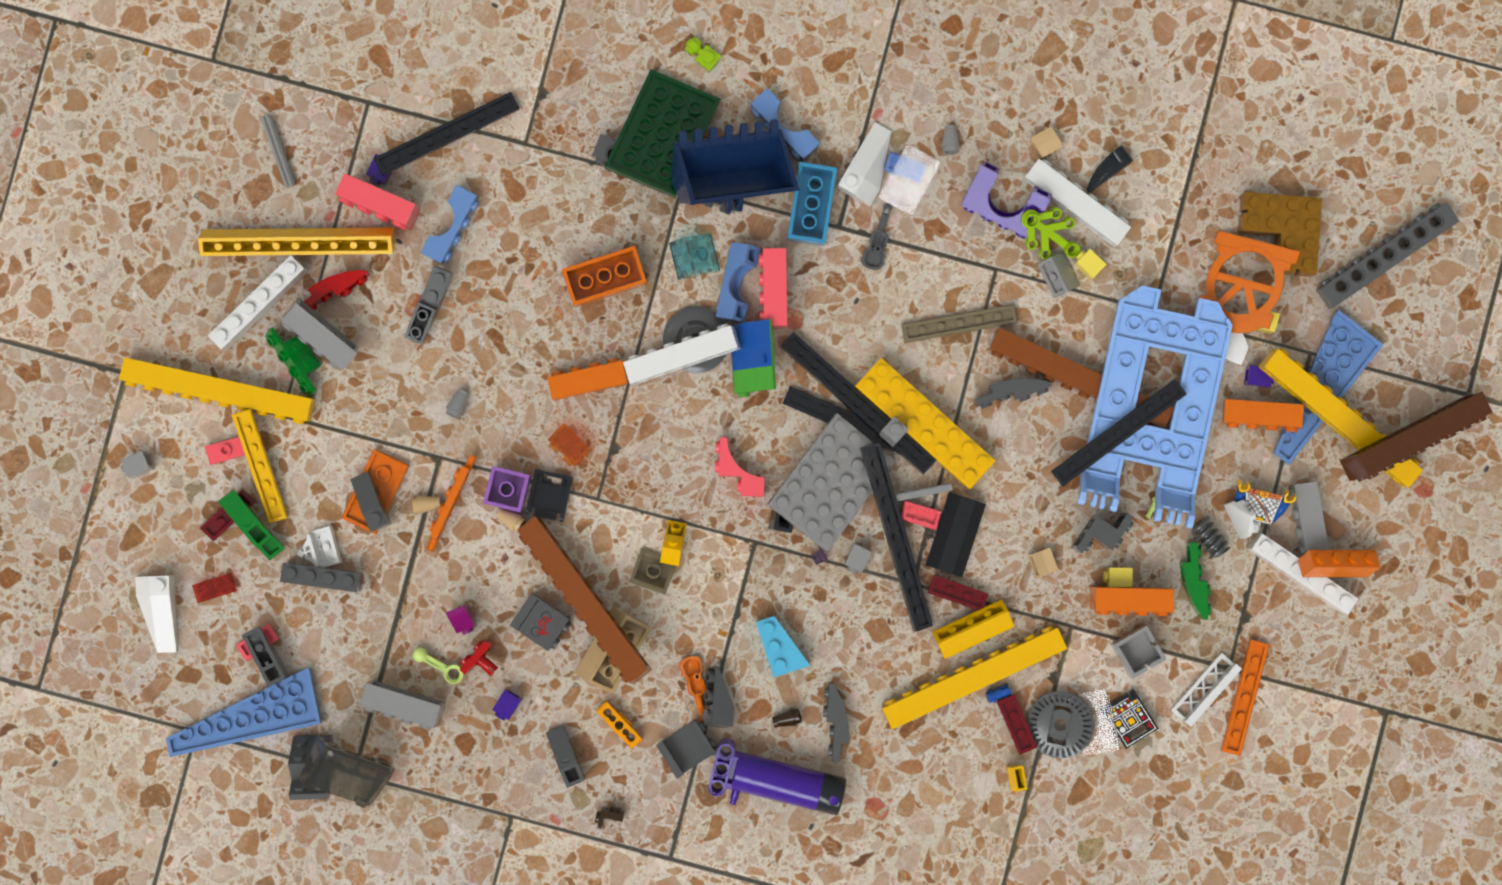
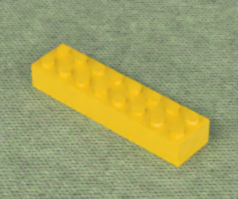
M882 358L877 361L855 386L891 420L895 416L909 429L906 433L936 459V462L967 490H970L995 462L987 452Z

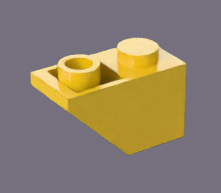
M668 520L660 563L679 566L687 523Z

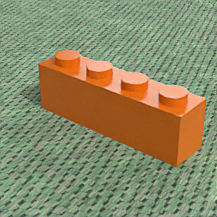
M614 358L607 360L608 364L600 365V362L589 364V368L581 369L580 366L571 368L570 372L564 374L562 371L551 373V377H547L552 400H560L628 384L623 361Z
M1225 399L1222 424H1227V428H1238V425L1246 426V429L1257 430L1258 427H1266L1267 431H1278V428H1285L1286 432H1297V429H1302L1304 404Z
M1309 550L1298 559L1302 577H1369L1380 568L1375 550Z

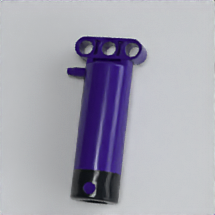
M724 738L719 742L708 786L711 795L719 797L724 794L727 788L732 790L730 797L731 805H736L739 793L743 792L835 816L839 814L846 788V778L735 751V742L730 738ZM729 746L731 751L724 752L722 747ZM719 764H724L727 767V769L719 770L717 766ZM719 782L722 784V787L715 788L713 783Z

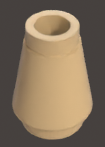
M416 496L412 498L413 513H418V515L440 507L439 497Z
M501 508L497 514V518L512 532H518L517 530L526 523L523 515Z

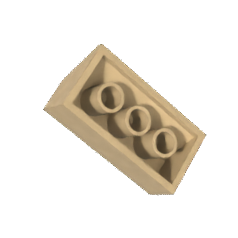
M613 606L610 613L635 647L639 649L651 627ZM595 637L575 674L586 682L613 694L622 679L620 676L621 671L608 660L610 656L606 651L603 652L598 647V640Z

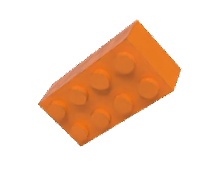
M635 246L562 269L575 308L648 285Z
M1090 586V609L1095 610V614L1110 615V611H1114V614L1129 615V612H1134V615L1149 616V612H1153V615L1168 616V613H1174V589Z

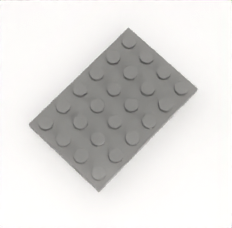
M835 413L767 505L821 549L828 552L873 492L860 447L873 444V442L838 413ZM883 451L889 470L895 460Z

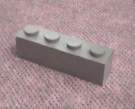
M1317 481L1290 485L1289 497L1293 496L1296 492L1292 517L1296 520L1297 524L1295 534L1300 541V546L1298 547L1300 557L1309 550H1329Z

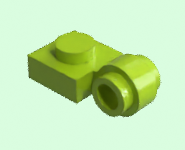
M697 38L689 39L685 44L684 50L692 56L698 54L695 61L710 73L722 56L708 45L702 50V43Z

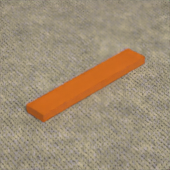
M1249 639L1221 747L1223 752L1241 756L1269 648L1267 643Z

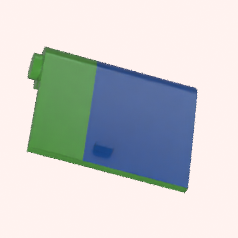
M772 319L732 324L731 326L735 327L741 346L740 350L731 352L734 394H738V398L749 397V393L755 391L776 389Z

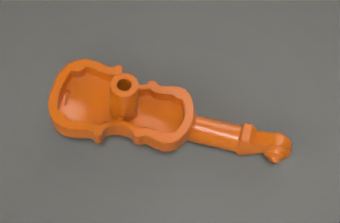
M689 656L680 661L679 669L681 676H684L687 680L688 694L695 698L700 722L704 724L702 714L705 706L702 694L705 692L706 686L704 679L701 677V672L704 669L699 657Z

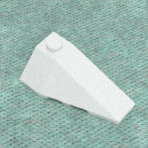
M876 122L873 124L837 189L871 207L880 191L891 136L890 130Z
M175 575L135 577L136 597L157 653L177 652Z

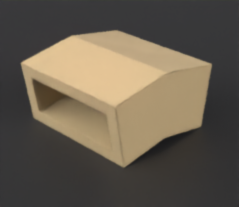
M1052 126L1030 138V142L1039 158H1043L1063 147Z
M1050 547L1027 555L1035 578L1058 570Z

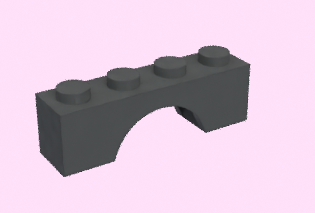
M285 562L282 563L280 582L360 592L363 572L320 568Z

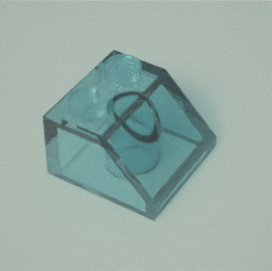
M711 234L683 237L669 243L678 280L720 271Z

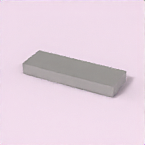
M948 483L898 493L895 496L898 502L952 491L953 488L952 484Z

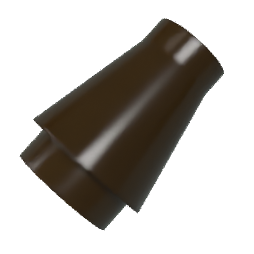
M792 707L777 716H773L772 721L775 728L798 726L799 723H802L799 709Z

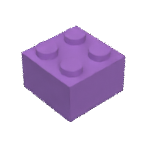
M492 466L483 503L523 513L532 475Z

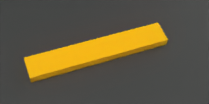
M252 409L232 414L268 523L288 518Z

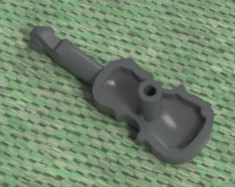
M889 203L883 205L884 211L881 215L878 229L871 232L870 240L868 241L870 244L869 248L863 250L861 263L868 269L878 270L884 265L886 255L883 254V249L887 246L886 243L889 239L885 228L889 218V211L892 210Z

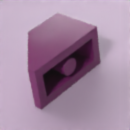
M469 604L446 612L456 633L462 632L465 635L474 631L472 627L477 626Z

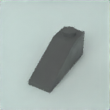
M367 471L350 479L370 532H375L392 524L369 472Z
M260 626L242 635L268 687L290 677L281 658Z

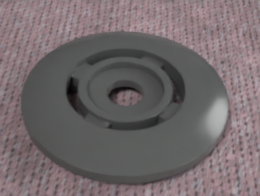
M693 306L682 309L674 314L666 324L663 333V345L671 342L677 344L680 329H683L681 339L699 334L702 331L710 330L712 332L718 330L717 327L725 324L723 319L717 318L714 311L705 307ZM726 354L681 370L689 373L710 371L722 362Z
M1054 691L1041 696L1031 706L1027 716V725L1037 749L1053 758H1070L1081 753L1089 745L1093 737L1094 718L1089 706L1080 697L1070 692ZM1054 706L1068 707L1073 712L1071 713L1065 709H1055ZM1063 719L1066 722V728L1064 730L1056 729V720ZM1051 736L1056 740H1066V743H1056L1048 737Z

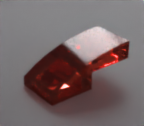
M231 573L192 585L197 604L237 591Z

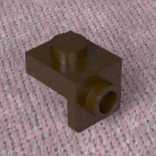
M610 806V808L602 807L601 812L597 811L595 823H598L597 828H602L604 818L622 822L625 812L616 806Z

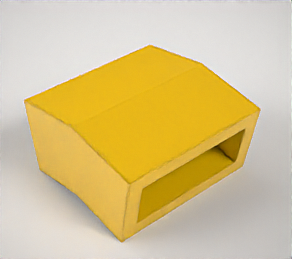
M1014 764L1006 766L1010 790L1014 792L1027 790L1023 765ZM1015 770L1017 771L1019 786H1018V783H1017V778H1016V772H1015Z

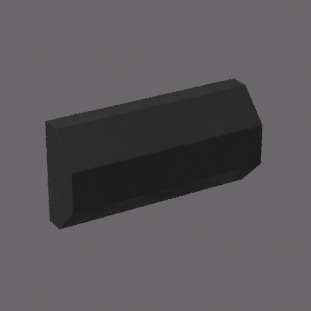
M949 492L925 564L926 566L963 577L986 504Z

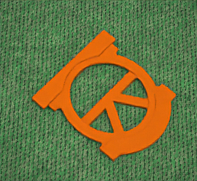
M1218 231L1214 243L1218 244L1216 251L1220 255L1214 261L1208 273L1206 295H1201L1200 298L1216 301L1220 304L1222 311L1233 325L1231 333L1241 334L1253 332L1260 328L1269 329L1274 317L1273 314H1270V311L1278 302L1283 290L1284 271H1289L1292 264L1297 265L1300 251ZM1242 252H1253L1261 254L1269 260L1274 270L1275 284L1273 287L1219 272V270L1232 256ZM1216 280L1233 284L1234 286L1221 298H1217L1215 292ZM1244 287L1249 313L1234 314L1224 309L1223 306ZM1252 290L1271 295L1268 301L1259 309H1256Z

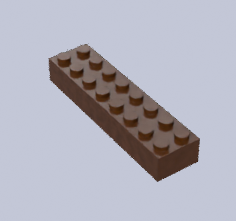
M1483 391L1461 397L1340 459V463L1349 481L1357 479L1360 482L1367 478L1368 480L1379 475L1378 472L1390 470L1395 467L1394 464L1409 460V456L1423 453L1426 451L1425 448L1440 444V440L1444 438L1449 439L1457 435L1456 432L1471 428V424H1477L1486 420V416L1492 413V410Z

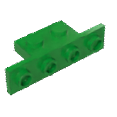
M270 328L265 335L267 343L275 349L279 360L285 363L291 377L297 380L300 390L308 398L312 397L317 389L307 375L320 368L321 364L307 344H304L297 338L299 335L283 342L274 328Z

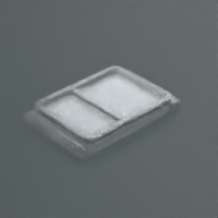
M907 144L878 198L912 216L941 162Z
M1106 689L1081 694L1077 693L1076 695L1089 706L1093 714L1095 726L1093 737L1089 745L1082 751V756L1120 750V741Z

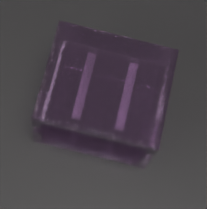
M823 549L811 554L816 565L828 559Z

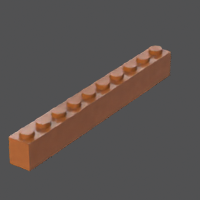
M1000 327L997 329L988 348L992 356L999 359L1002 357L1009 359L1008 363L1016 367L1022 365L1026 367L1027 372L1034 375L1039 373L1048 382L1061 383L1060 387L1068 391L1074 389L1079 392V396L1085 399L1091 397L1097 400L1101 374ZM1139 392L1136 407L1147 400L1149 396ZM1173 407L1166 409L1150 421L1148 425L1165 429L1173 412Z
M534 516L517 531L520 534L519 539L524 545L528 544L532 557L535 560L539 559L543 572L547 576L550 574L554 587L558 591L561 590L565 595L563 597L565 602L575 608L576 611L574 613L576 617L586 623L587 627L585 628L592 637L595 636L597 638L598 647L603 652L606 651L610 656L608 660L614 667L619 668L621 678L626 683L635 684L648 674L652 668L542 519Z

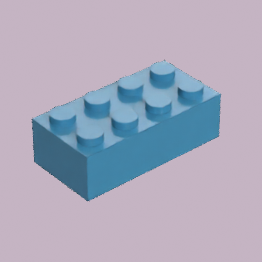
M799 162L797 183L800 191L794 192L787 241L825 246L837 173L836 167Z

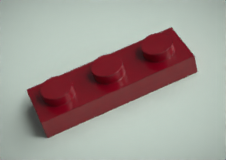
M243 488L237 491L249 507L256 503V500ZM221 506L200 526V529L214 542L234 521Z
M933 575L927 592L975 610L984 608L988 593Z
M1015 694L997 700V705L1018 754L1021 755L1037 748Z

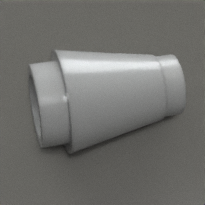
M955 125L945 126L941 149L947 155L957 154L958 149H960Z
M458 389L446 406L447 410L445 413L456 419L463 416L469 394Z

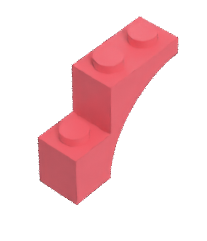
M720 437V441H716V453H719V461L715 460V472H719L718 476L741 477V481H737V492H741V496L764 497L765 478L751 475L741 469L730 454L728 438Z

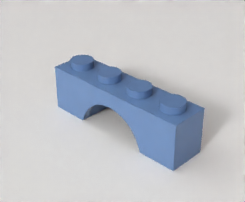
M767 88L751 103V113L757 119L761 118L765 122L764 126L768 131L770 130V121L773 119L778 120L777 112L780 107V101ZM779 122V129L782 130L785 143L791 149L790 153L796 160L801 159L803 162L820 146L818 140L807 129L793 132L784 128Z
M456 185L447 201L454 212V222L451 228L442 235L429 236L420 253L442 265L445 262L448 263L453 254L451 252L453 246H457L462 236L460 233L462 229H466L471 219L469 216L471 212H475L478 208V196Z
M731 242L717 306V318L745 323L749 304L742 298L741 283L746 273L757 267L761 248L750 244Z

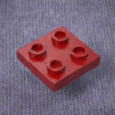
M490 638L485 641L480 640L473 648L475 651L473 655L469 654L461 661L462 667L459 670L466 675L475 666L479 665L491 677L499 667L486 657V653L495 643Z

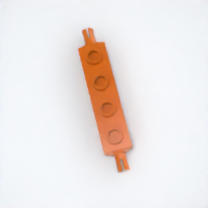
M469 454L466 464L461 469L458 468L453 477V479H456L453 487L449 486L445 494L447 500L445 504L441 503L437 514L440 515L437 521H433L430 526L431 539L426 548L427 550L434 552L477 457Z

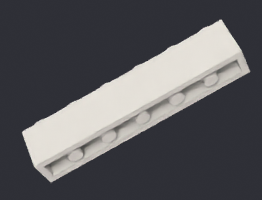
M1038 159L1023 180L1033 188L1036 186L1052 194V202L1114 248L1118 246L1131 228L1128 225L1129 222L1121 216L1118 218L1114 215V211L1109 206H1102L1098 203V199L1090 193L1087 195L1083 192V188L1078 183H1071L1067 180V175L1059 170L1057 172L1052 169V164L1047 160Z
M290 255L208 337L221 350L227 351L308 270L295 257Z
M723 324L717 327L718 330L700 332L698 337L692 338V336L681 339L682 342L674 344V342L663 345V349L657 350L654 348L647 350L643 356L639 357L637 354L628 357V361L623 362L629 384L637 385L740 350L741 346L735 327Z
M1257 533L1247 547V550L1341 614L1348 615L1358 601L1357 597L1327 577H1302L1298 564L1299 558L1262 533Z

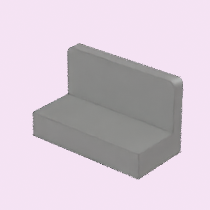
M1064 252L1038 263V267L1054 298L1080 286Z

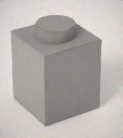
M894 416L879 435L894 447L909 429Z
M141 451L121 460V470L128 478H136L154 470L146 451Z
M854 543L844 563L847 565L846 570L855 574L858 571L862 573L872 552Z

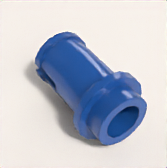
M1004 684L993 690L988 689L985 695L989 703L993 702L995 704L997 700L1010 696L1011 691L1008 685Z

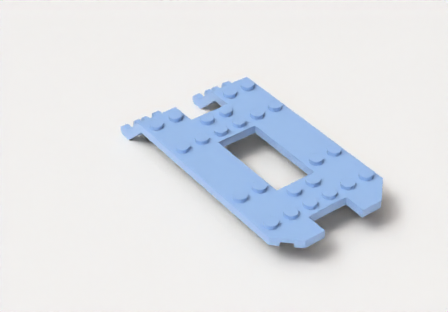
M1142 285L1118 300L1087 444L1136 408L1149 347L1185 355L1179 384L1187 395L1174 404L1169 430L1145 425L1080 474L1077 504L1084 505L1087 491L1093 492L1090 501L1091 507L1095 508L1099 493L1098 508H1104L1106 495L1111 496L1109 510L1116 512L1119 503L1120 476L1124 460L1160 467L1155 489L1153 520L1160 522L1163 508H1167L1166 523L1171 524L1174 510H1176L1174 525L1179 526L1182 512H1186L1185 527L1192 529L1195 520L1196 489L1233 325L1222 311L1220 304L1207 299H1197L1194 316L1157 309L1161 289Z

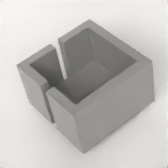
M1141 625L1110 643L1128 676L1133 679L1148 670L1144 664L1152 668L1166 660L1159 645L1153 643L1156 640L1147 625Z

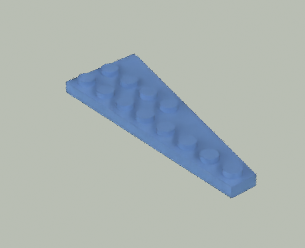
M1337 310L1333 315L1309 372L1319 379L1318 382L1322 386L1326 385L1331 388L1334 396L1342 398L1383 344L1340 310ZM1297 399L1295 401V404H1302ZM1304 406L1302 429H1297V432H1286V429L1283 428L1273 454L1287 465H1290L1323 421Z
M306 668L167 737L166 742L169 756L173 757L321 724L322 720L311 669Z

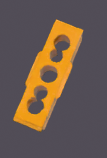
M606 700L596 709L608 726L630 748H634L643 740V737L632 727V723L621 712H618L609 701ZM605 709H610L611 715H614L616 720H611L610 716H606ZM617 721H621L623 723L622 728L616 727ZM627 729L629 733L634 734L635 738L633 740L628 739V734H624L623 730Z

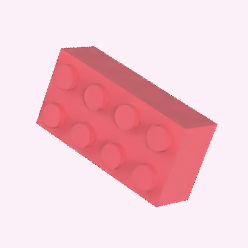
M345 173L335 193L340 198L339 201L342 204L351 208L355 205L358 210L369 216L371 213H374L377 219L388 223L390 220L395 227L404 231L406 228L412 230L421 210L410 201Z
M763 248V253L759 254V267H763V273H759V286H763V292L759 294L760 305H763V311H760V320L772 319V329H787L786 248Z

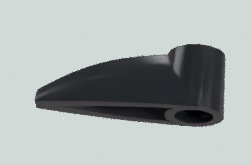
M1122 145L1110 153L1097 167L1087 187L1089 193L1134 161Z

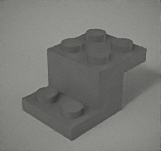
M1121 513L1112 526L1100 517L1092 516L1071 549L1078 553L1087 552L1093 544L1091 540H1094L1106 549L1113 550L1118 548L1123 541L1121 537L1124 532H1129L1132 528L1134 517L1129 513Z
M332 735L293 736L288 761L291 776L290 800L329 799L334 771L331 759Z

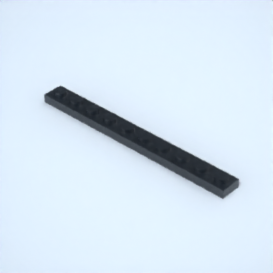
M794 332L781 345L780 348L877 435L891 421L884 412ZM907 433L892 447L922 475L936 461L931 454Z
M876 442L860 447L912 629L914 632L932 627L933 623L881 444Z

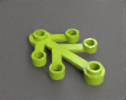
M1056 206L1051 207L1049 211L1041 213L1029 209L1021 216V223L1027 228L1025 246L1029 250H1034L1038 246V242L1035 239V228L1040 231L1041 248L1038 251V255L1044 260L1051 256L1049 238L1063 247L1064 253L1070 258H1074L1080 253V246L1076 242L1067 241L1054 232L1056 230L1074 228L1075 220L1072 217L1067 216L1063 221L1043 224L1041 222L1050 218L1056 220L1062 216V211ZM1047 251V254L1042 256L1043 252Z

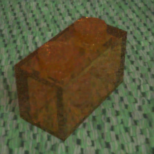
M564 423L547 439L550 442L548 446L555 453L559 451L563 454L564 457L562 459L569 466L573 464L577 467L592 451Z

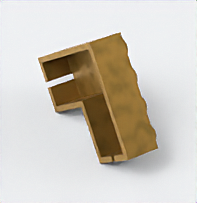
M1245 192L1240 195L1239 212L1243 214L1239 216L1238 233L1276 236L1275 245L1300 251L1297 265L1292 264L1289 271H1284V275L1315 276L1317 275L1322 198Z

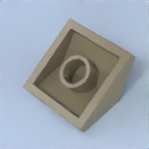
M641 548L629 582L666 595L676 566L660 563L661 554Z

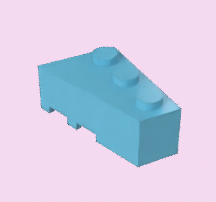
M774 615L756 621L773 677L810 666L807 659Z

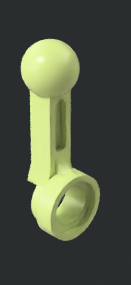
M418 647L413 651V659L415 661L425 662L442 671L448 683L457 684L462 680L463 673L459 670L461 668L459 665H447L429 655L423 647ZM457 669L460 674L459 677L451 679L448 675L449 670Z

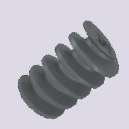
M1206 516L1193 525L1194 529L1191 534H1199L1195 540H1203L1200 547L1207 545V549L1204 552H1212L1209 559L1221 556L1231 547L1225 548L1228 542L1226 540L1221 541L1223 535H1216L1219 529H1212L1214 522L1207 523L1210 517Z

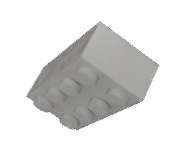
M299 297L283 314L281 319L283 327L290 332L294 331L299 335L297 338L304 344L309 343L313 346V351L320 357L324 355L333 368L343 370L357 354L358 346Z
M372 680L366 683L359 705L363 706L365 711L375 713V711L383 712L382 716L392 719L399 717L401 722L407 724L415 722L420 724V728L430 730L440 724L446 702Z

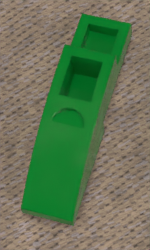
M234 489L218 501L240 530L269 561L285 549Z
M1186 542L1187 562H1180L1182 583L1195 612L1201 619L1209 620L1208 615H1211V605L1208 604V596H1210L1211 589L1207 581L1199 580V577H1202V567L1199 565L1201 547L1198 546V542Z

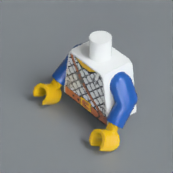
M1238 479V488L1234 501L1238 502L1243 499L1249 511L1255 513L1256 519L1254 521L1258 531L1254 533L1259 534L1261 523L1271 524L1285 513L1290 503L1296 501V492L1293 496L1289 497V490L1287 489L1284 492V498H1282L1283 495L1250 488L1249 480H1246L1245 485H1241V479Z

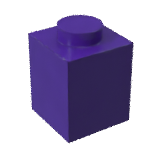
M372 160L366 173L370 177L369 181L378 186L381 183L386 185L392 174L391 172L382 176L374 160Z
M1246 366L1245 386L1270 388L1271 384H1274V380L1258 366Z
M505 689L492 709L496 712L494 715L501 720H509L522 701V698Z

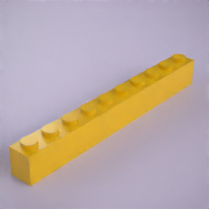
M394 227L203 229L198 237L200 256L393 254L396 246Z
M1272 349L1258 366L1357 450L1387 436L1375 430L1376 426L1371 422H1365L1357 410H1351L1347 407L1348 403L1344 399L1334 396L1331 388L1326 385L1322 386L1314 374L1310 372L1308 374L1304 371V366L1296 360H1291L1289 353L1284 349ZM1410 457L1409 460L1403 463L1398 462L1394 464V468L1383 472L1401 487L1410 488L1423 469L1419 467L1420 463Z
M125 357L119 380L125 381L124 385L136 387L137 384L144 385L143 389L155 392V388L162 389L163 394L172 396L174 392L181 393V398L192 400L193 396L199 397V402L211 404V400L217 401L218 406L229 408L231 404L237 406L236 410L240 411L251 408L256 410L255 414L267 416V413L275 414L274 418L286 420V417L293 418L294 423L303 425L305 421L311 422L315 400L311 398Z
M1051 625L1041 630V634L1036 636L1034 633L1024 637V641L1019 644L1016 641L1007 645V649L1004 651L995 650L989 653L990 657L982 660V657L972 661V665L967 668L965 666L958 667L954 670V674L949 676L943 674L937 677V681L932 684L926 682L920 685V689L915 692L909 690L901 694L902 698L897 700L891 698L885 701L882 710L891 729H895L1066 650L1067 647L1057 627L1052 628Z

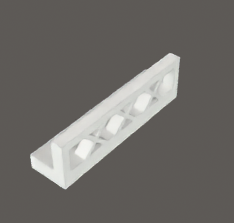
M1220 652L1170 710L1184 723L1192 727L1242 668ZM1221 659L1229 664L1225 671L1217 672V663ZM1207 675H1214L1215 683L1212 686H1205L1204 678ZM1195 689H1202L1200 700L1192 701V692ZM1189 703V712L1184 717L1177 709L1181 704Z

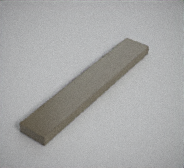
M1011 304L901 324L905 344L1016 324L1018 321L1015 305Z

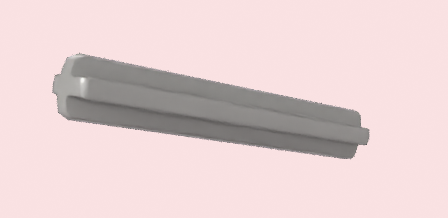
M270 114L261 117V121L283 183L287 188L295 185V181L272 116Z

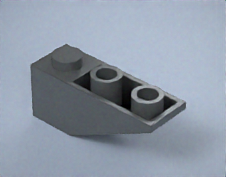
M719 666L710 667L705 674L707 683L704 692L703 726L733 727L734 706Z
M564 725L546 732L566 787L569 788L585 781L586 775Z

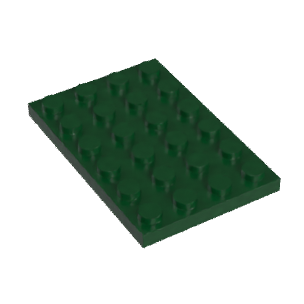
M650 69L604 169L676 198L677 193L671 181L673 142H678V132L682 130L687 132V141L693 140L694 130L698 128L702 130L703 139L721 99Z

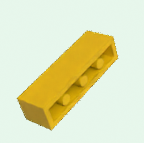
M1001 599L933 631L932 634L944 659H947L1013 628L1014 624L1008 609Z

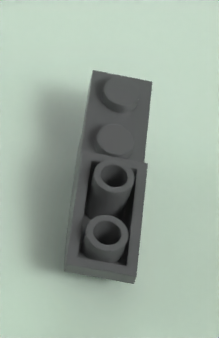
M436 265L433 267L422 297L417 303L409 323L405 338L421 345L423 344L445 298L452 272Z
M1039 379L1002 381L988 386L990 394L973 401L976 407L981 406L982 409L991 406V401L999 399V402L1009 399V394H1012L1014 401L1019 399L1020 402L1031 398L1030 394L1037 392L1038 395L1048 392V387L1052 386L1051 382Z
M829 682V685L825 686L824 698H828L827 706L823 707V717H826L827 722L834 723V726L830 725L829 737H833V743L829 745L828 756H832L833 762H840L841 743H849L848 719L838 690L833 682Z

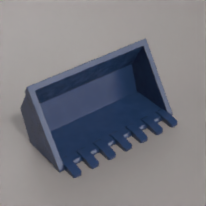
M777 119L770 121L769 131H764L763 122L757 121L755 122V131L753 133H748L747 123H741L740 131L737 135H733L732 125H726L724 136L718 137V129L715 126L709 128V138L702 139V130L698 128L694 130L693 140L687 141V132L682 130L678 132V142H673L671 181L681 204L695 205L724 201L725 213H731L732 202L735 199V210L741 212L744 198L800 191Z

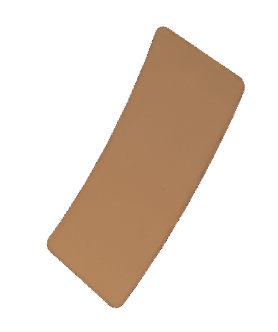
M1323 510L1326 533L1337 541L1346 532V529Z

